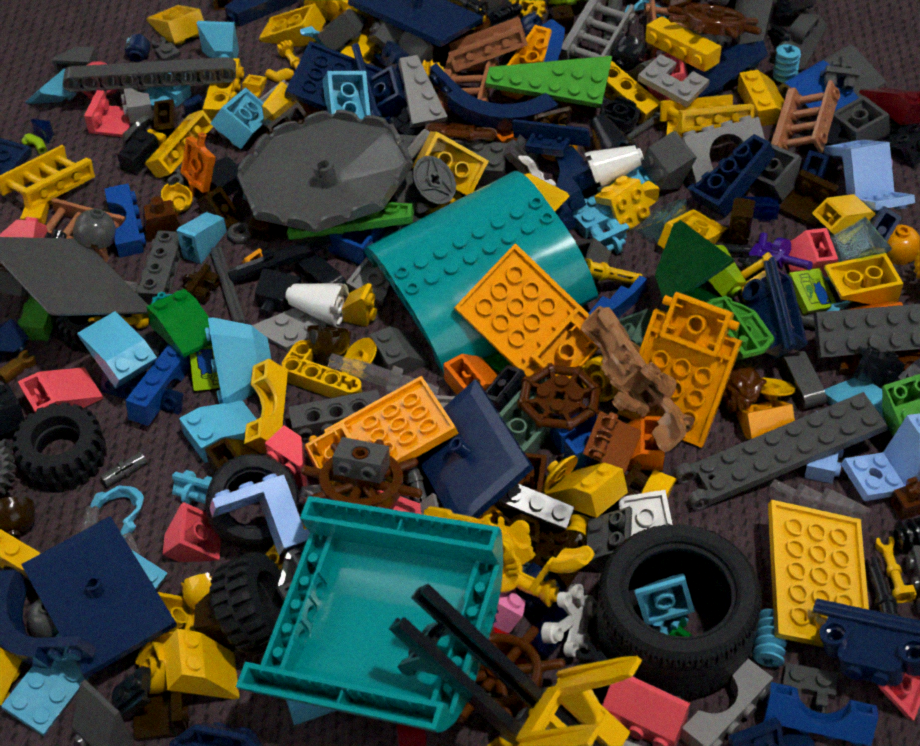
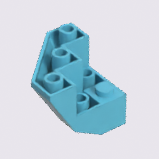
M213 317L208 318L209 327L205 328L207 341H212L215 359H211L213 373H218L220 390H217L219 404L243 401L256 392L251 386L253 366L268 358L271 359L268 338L252 325Z

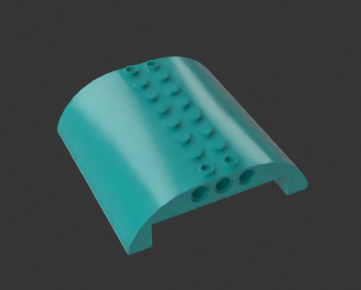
M513 171L364 248V253L374 268L379 266L432 347L435 362L443 374V364L460 354L484 358L497 352L454 307L515 243L580 306L598 298L593 277L575 240L537 187L519 171Z
M308 496L300 520L310 532L262 662L260 665L245 662L236 688L434 732H442L448 729L460 716L467 701L440 676L417 671L413 676L403 674L398 669V665L402 660L410 657L408 654L410 649L389 630V627L396 618L401 620L403 617L408 619L420 632L427 625L436 622L411 599L418 587L430 584L489 640L502 584L503 540L500 527ZM451 635L441 637L436 646L475 682L481 663Z

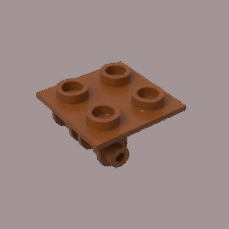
M599 411L583 454L601 463L623 468L625 473L642 431L618 420V415L610 412L608 415Z

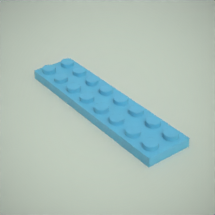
M132 550L157 591L168 577V573ZM73 659L53 661L51 669L32 666L1 705V708L37 733L45 736L78 694L81 682L84 680L88 681L91 676L85 679Z

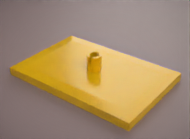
M771 500L768 503L775 637L823 647L819 632L821 626L827 621L828 616L813 613V606L817 598L869 609L861 519Z

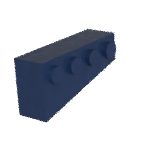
M756 134L750 136L734 149V153L731 156L719 161L718 166L711 172L707 171L701 176L702 179L695 185L692 183L687 187L695 201L724 218L732 210L734 198H741L775 156L771 143Z

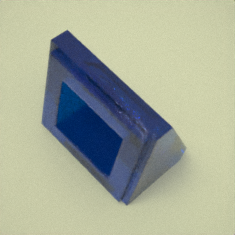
M32 119L31 122L35 134L49 144L54 136L51 122Z

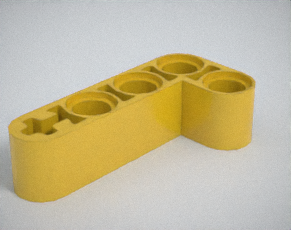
M306 340L296 342L282 361V367L288 370L287 382L289 384L329 398L362 393V384L359 378L314 363L312 349L309 348Z

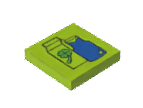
M820 268L787 274L792 278L797 302L803 315L827 311L831 308L832 304L836 303Z
M212 344L190 354L194 391L220 388L218 373H213L211 359H215Z

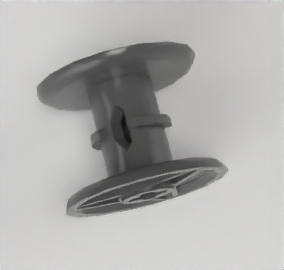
M424 156L417 160L413 171L407 174L393 194L394 201L396 203H411L414 212L419 214L420 218H423L426 211L430 208L433 209L434 203L445 204L452 200L456 192L454 174L441 159L434 156Z

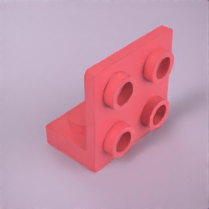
M96 91L84 115L88 132L91 134L123 137V133L131 128L132 125L130 124L129 116L125 117L123 107L109 105L105 91Z

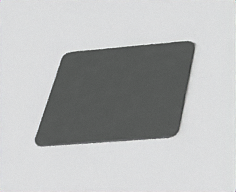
M0 237V263L48 313L55 316L109 315L114 311L118 314H148L146 308L148 304L92 248L79 244L75 239Z

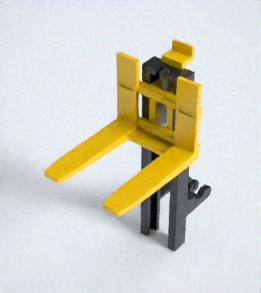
M430 584L418 587L411 599L436 622L427 625L422 632L405 617L401 618V620L396 618L389 627V630L410 649L408 651L410 657L402 660L398 665V669L403 674L413 676L417 671L440 676L515 746H602L595 740L596 737L606 746H623L630 734V731L591 696L587 690L615 684L631 678L642 662L638 656L620 657L559 670L556 676L560 679L556 685L548 687L544 692ZM451 635L530 708L528 712L530 716L523 726L436 646L441 637ZM560 704H562L583 725H579L566 711H564L560 707Z

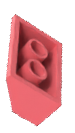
M632 676L629 679L611 684L602 706L630 731L629 735L639 740L644 738L652 742L653 746H676L681 737L682 727L687 723L690 703Z

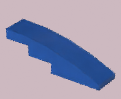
M639 276L629 289L620 286L611 299L602 296L589 314L599 306L603 308L610 307L615 316L619 318L645 294L647 278Z

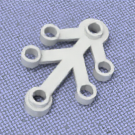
M571 584L569 592L558 593L557 604L569 616L559 623L545 622L541 630V637L544 643L556 644L563 639L564 632L570 628L567 641L564 644V654L567 657H575V651L579 650V648H585L586 643L590 642V635L587 633L589 621L597 614L598 603L592 595L584 596L582 584ZM572 599L577 601V607L572 603Z

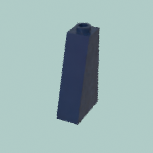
M233 0L224 6L226 19L228 22H234L235 25L241 27L295 4L298 0Z

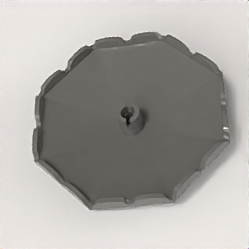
M336 110L335 114H329L328 111H320L307 116L303 124H297L296 121L286 122L273 128V132L270 135L267 133L262 135L255 145L254 155L248 154L241 161L238 167L237 179L255 219L311 232H319L383 210L412 169L413 162L407 147L401 142L396 128L392 123L388 124L386 119L374 115H366L363 119H360L357 114L347 110Z

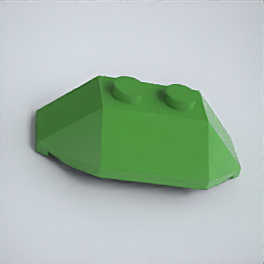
M728 296L705 301L733 312V320L740 322L737 331L729 329L728 332L729 336L742 340L735 361L764 354L774 343V336L756 311L741 303L732 301Z

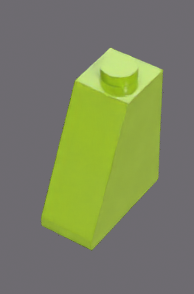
M715 245L731 257L724 245ZM735 262L709 279V282L722 297H736L742 292V287L747 283Z

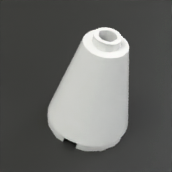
M635 145L585 153V157L590 156L591 159L587 163L591 169L594 181L600 184V187L597 188L598 192L602 188L616 182L617 178L627 175L642 165L641 160H644L641 149H636Z
M342 283L293 284L286 291V300H288L289 305L331 326L337 327L336 324L340 325L343 320L342 307L344 305V296L347 297L349 292L347 285Z

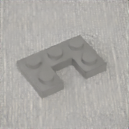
M660 54L638 75L637 81L687 107L708 87L709 79L694 71L683 81L670 76L669 74L676 68L677 62Z

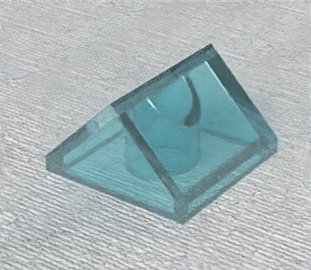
M682 198L658 206L635 231L658 243L666 222L686 213V199Z
M866 217L831 236L838 262L888 253L892 250L891 246Z

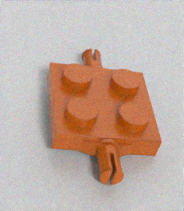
M203 132L198 133L197 139L193 136L186 137L180 173L189 182V190L192 192V197L196 195L197 188L202 193L209 192L216 156L205 147L207 135Z

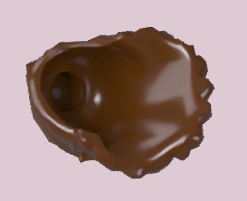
M735 361L722 396L725 410L731 414L737 411L741 412L744 408L747 409L750 407V404L756 402L763 386L767 383L754 370L755 367H752L748 362Z

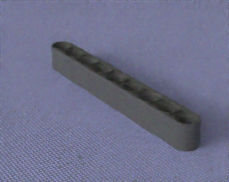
M230 57L71 66L64 71L63 87L69 92L229 83L236 78V62Z

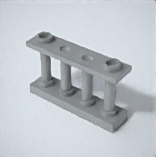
M589 0L562 44L561 58L569 60L574 55L584 58L612 56V46L621 33L626 34L630 25H633L636 21L634 5H630L625 13L603 6L601 0ZM603 13L621 19V22L617 27L595 20L597 14ZM595 27L613 33L610 40H605L586 32L589 28ZM587 41L605 47L600 55L579 48L578 45L580 42Z

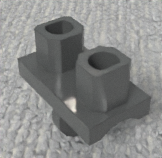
M840 56L838 61H832L831 66L827 65L821 71L820 77H824L825 87H827V83L830 80L836 86L837 79L843 80V89L851 90L855 87L857 78L861 76V70L851 69L852 64L846 63V57Z

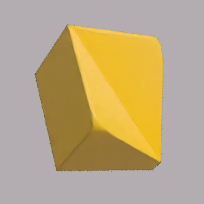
M648 180L642 184L648 207H650L659 199V187Z

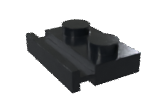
M139 667L114 687L112 692L113 706L120 712L124 722L151 702V698L147 697V694L151 691V668Z

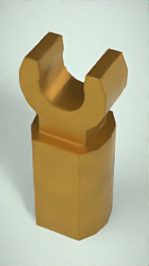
M27 350L20 352L17 359L14 358L0 368V379L7 384L21 374L25 368L34 366L36 364L35 357H30Z

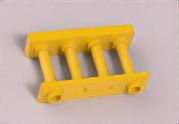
M732 94L698 97L687 107L674 100L661 101L660 121L678 120V131L680 132L698 131L714 125V128L721 127L720 123L729 120L737 123L740 122L739 118L751 115V118H754L755 105H733Z
M60 145L0 175V194L4 196L14 190L23 196L25 208L31 211L94 178L92 160L86 157L74 163L67 159L65 147ZM61 166H65V167H66V168H64V169L61 170V171L56 170L57 168H59V167H61ZM45 174H49V175H50L49 177H47V178H45V179L40 178L41 176H43V175H45ZM30 182L34 183L33 185L27 188L24 187V185Z

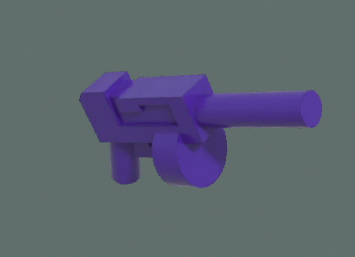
M764 232L759 234L758 243L749 252V255H757L761 259L763 258L762 255L769 252L772 257L776 258L777 266L780 268L784 264L811 270L813 267L812 261L788 256L791 251V241L789 239L778 237L772 244L767 242L768 235Z

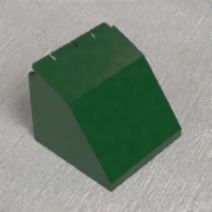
M679 220L673 224L655 272L662 298L665 295L673 298L675 292L703 302L721 297L704 283L733 264L734 259L682 220Z

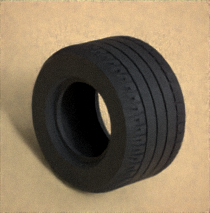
M663 524L662 526L657 525V527L653 526L652 528L643 529L625 539L614 549L601 572L596 629L600 647L609 660L638 656L642 662L633 677L673 696L688 699V697L704 696V694L707 695L709 692L717 691L731 682L732 675L751 655L762 606V595L758 577L750 561L737 546H734L733 543H730L729 540L721 537V535H717L715 532L712 533V531L705 528L702 529V527L686 524ZM683 573L690 596L707 608L713 617L715 627L705 633L687 637L672 636L659 632L647 625L637 615L640 607L634 590L658 580Z

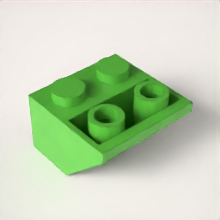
M920 374L882 386L883 417L891 436L895 435L907 415L920 413Z

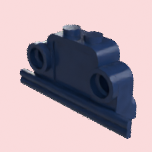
M770 257L769 260L763 263L766 276L760 280H750L744 286L742 296L748 301L745 306L756 311L775 338L774 343L764 354L771 359H778L793 349H802L808 343L792 278L778 268L775 257Z
M816 599L813 613L828 616L827 621L821 626L819 632L824 652L830 657L839 659L840 670L844 675L854 680L862 679L874 682L879 686H898L902 683L905 673L910 676H920V620Z

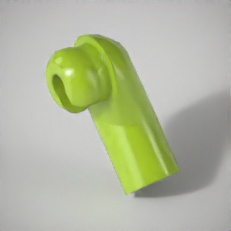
M31 133L25 134L24 138H22L23 145H35L39 154L47 152L42 138Z

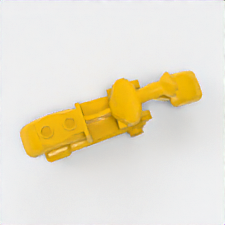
M429 506L424 510V515L500 527L503 540V573L500 593L510 592L517 587L528 594L540 598L548 607L557 601L559 587L556 586L555 579L548 580L547 582L543 581L549 572H575L586 566L594 557V552L589 546H581L575 549L565 548L556 558L552 556L538 576L534 578L523 573V564L535 556L529 536L530 527L526 521L517 520L509 527L505 526L504 518L501 516L498 518V524H494L490 521V514H487L483 521L471 516L453 513L451 509Z

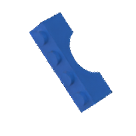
M129 183L104 188L110 213L119 214L126 218L124 223L116 228L114 238L119 258L144 253L143 245L147 244L144 232L140 233V231H143L141 218L137 219L140 216L138 204L134 205V203H137L135 190L130 191Z
M167 345L126 399L128 420L147 426L150 425L160 411L162 396L168 384L173 379L181 382L191 367L190 355L182 357L171 345Z
M774 682L770 683L764 709V721L776 717L781 722L782 727L794 728L804 734L810 732L820 734L831 740L837 738L846 740L857 746L872 745L879 718L876 705L849 700L842 709L833 713L815 712L801 701L796 687Z

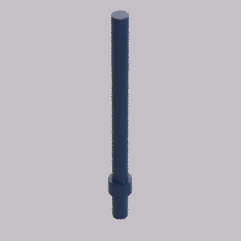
M354 43L352 44V50L358 71H366L370 114L382 118L381 111L377 108L359 44Z

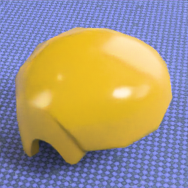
M178 182L174 185L166 184L161 190L163 201H173L178 213L188 210L193 203L192 192L188 187Z

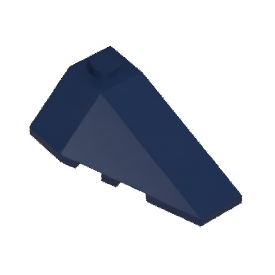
M762 40L721 48L720 62L705 72L688 63L686 65L689 74L694 71L709 79L708 87L699 95V97H708L724 88L723 85L732 79L734 81L737 79L738 74L744 69H751L769 55Z

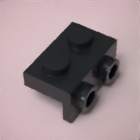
M858 346L857 351L862 355V358L853 376L860 381L884 386L896 381L897 377L902 373L905 364L898 359L899 355L887 350L883 353L872 346L867 348Z

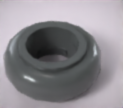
M236 223L228 229V238L233 243L243 244L252 238L246 223ZM238 231H245L243 234H235Z

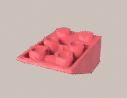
M85 367L41 371L18 381L23 397L33 414L37 412L38 408L49 407V404L53 403L57 405L70 403L71 406L76 404L84 408L103 399L101 392Z

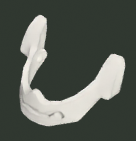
M518 156V159L528 167L530 174L556 187V183L552 179H544L543 173L537 169L535 162L529 156Z

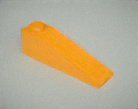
M534 25L526 37L528 45L519 48L507 65L544 62L552 30ZM500 90L503 96L519 100L524 96V94Z

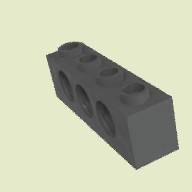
M378 389L290 406L288 409L292 429L301 436L303 441L308 440L312 435L321 436L325 433L324 430L380 399Z

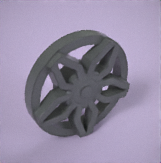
M147 115L142 118L138 117L132 127L123 133L122 136L124 138L122 142L126 145L140 130L145 131L151 123V118Z

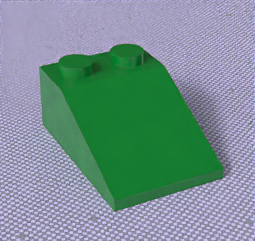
M186 289L176 291L174 294L146 306L151 328L182 357L193 354L212 344V341H207L205 328L209 327V317L196 298Z

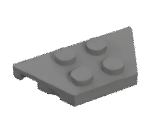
M293 308L252 326L268 338V342L277 344L279 348L287 352L290 351L296 342L300 340L307 341V326L319 325V329L326 327V323L297 308Z

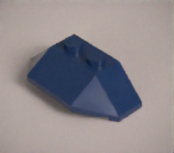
M219 722L195 724L171 740L169 746H263L255 732H252L250 729L245 727L231 728Z

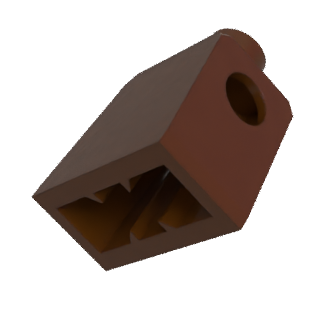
M156 196L150 200L151 204L143 207V228L146 243L152 242L156 238L158 231L177 232V229L183 225L173 201H163L162 197Z

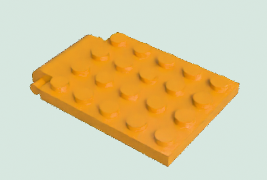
M516 243L454 307L514 367L522 369L526 376H530L546 367L547 363L559 366L582 367L599 350L598 346L581 330L583 322L590 314Z
M675 292L673 298L667 295L663 298L662 304L670 306L668 313L657 308L653 310L639 354L646 364L654 363L662 373L670 375L676 380V389L670 399L681 409L683 414L694 418L693 426L682 440L703 448L742 344V340L729 336L728 332L729 329L737 331L740 322L733 320V312ZM659 408L658 410L648 412L645 416L662 417L665 413ZM628 409L618 410L617 413L631 420L641 416L636 411L631 412Z
M420 376L324 430L325 433L321 436H310L309 442L304 447L314 467L321 469L333 457L334 453L331 450V444L334 442L339 443L342 437L371 443L381 439L384 445L389 446L390 456L399 463L410 458H416L459 433L423 377ZM335 481L330 482L333 487L342 484Z

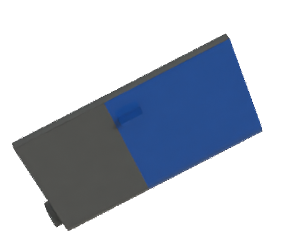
M847 44L780 85V93L785 98L788 89L794 87L802 96L825 92L824 77H820V73L827 65L831 66L832 61H838L840 56L846 57V63L852 64L851 69L861 70V76L857 78L855 87L851 90L843 89V80L837 79L835 87L840 91V99L837 102L835 111L862 97L859 93L860 89L879 88L887 82L855 46ZM822 101L806 103L803 106L806 109L819 107Z

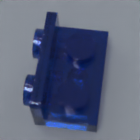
M741 197L755 201L753 219L778 220L780 209L778 198Z

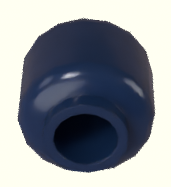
M142 34L130 35L125 45L126 56L131 61L146 59L149 56L151 47L149 39Z

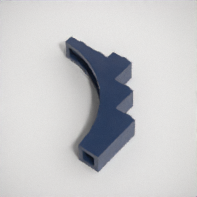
M572 145L569 146L564 157L555 156L560 170L556 187L567 192L570 196L555 213L568 231L577 227L572 212L586 206L582 190L595 185L590 167Z

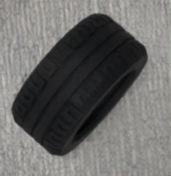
M245 454L228 460L227 463L225 462L216 471L208 486L205 507L207 519H209L208 522L223 541L228 542L230 545L232 544L234 547L237 546L241 549L254 550V548H265L274 544L267 523L260 526H248L238 522L230 515V512L212 517L209 508L212 498H215V494L228 490L235 482L244 478L262 480V478L276 473L277 477L284 474L298 511L300 499L298 486L293 475L290 474V471L281 462H277L276 459H272L269 456L266 457V455Z

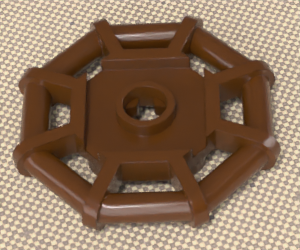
M433 122L425 126V129L429 132L437 131L448 138H464L468 141L476 139L493 141L497 137V131L494 128L479 127L478 125L455 123L447 125Z
M547 363L546 367L530 376H524L521 380L522 389L517 406L518 409L523 410L532 419L535 427L540 429L542 427L566 429L570 432L576 426L590 418L597 417L599 414L598 404L600 394L603 391L602 386L596 383L581 366L569 367ZM549 375V380L542 384L536 383ZM580 379L588 388L582 389L577 384L578 380ZM530 390L537 393L536 398L529 399ZM557 396H563V397H564V400L555 399V398H556ZM590 397L589 405L583 404V399ZM534 408H538L543 414H539ZM553 416H560V419H553Z

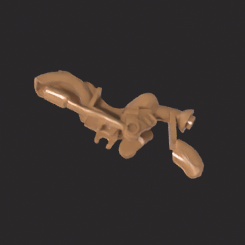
M597 307L583 322L581 330L600 349L603 355L601 361L603 365L601 368L605 376H608L613 386L622 391L614 396L612 403L620 411L628 409L631 412L636 411L642 417L648 412L660 408L665 414L657 421L659 425L652 431V434L656 439L659 449L668 452L684 438L694 424V418L683 414L681 409L670 399L676 389V380L672 376L662 373L654 363H645L639 354L641 348L630 340L629 334L610 307Z

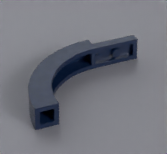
M437 64L430 67V81L447 98L448 108L462 119L481 127H489L496 130H513L512 121L514 119L533 121V117L537 114L558 109V104L547 93L532 100L515 104L486 102L465 92Z
M16 570L0 571L1 646L24 663L38 668L51 669L53 661H61L62 659L81 660V658H93L96 647L81 636L29 637L24 627L23 607L30 581Z

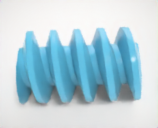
M790 44L780 45L776 50L773 78L778 82L784 83L798 74L801 51L798 47Z
M773 609L761 610L752 656L761 665L781 667L785 662L783 656L786 653L784 648L787 642L785 639L775 637Z

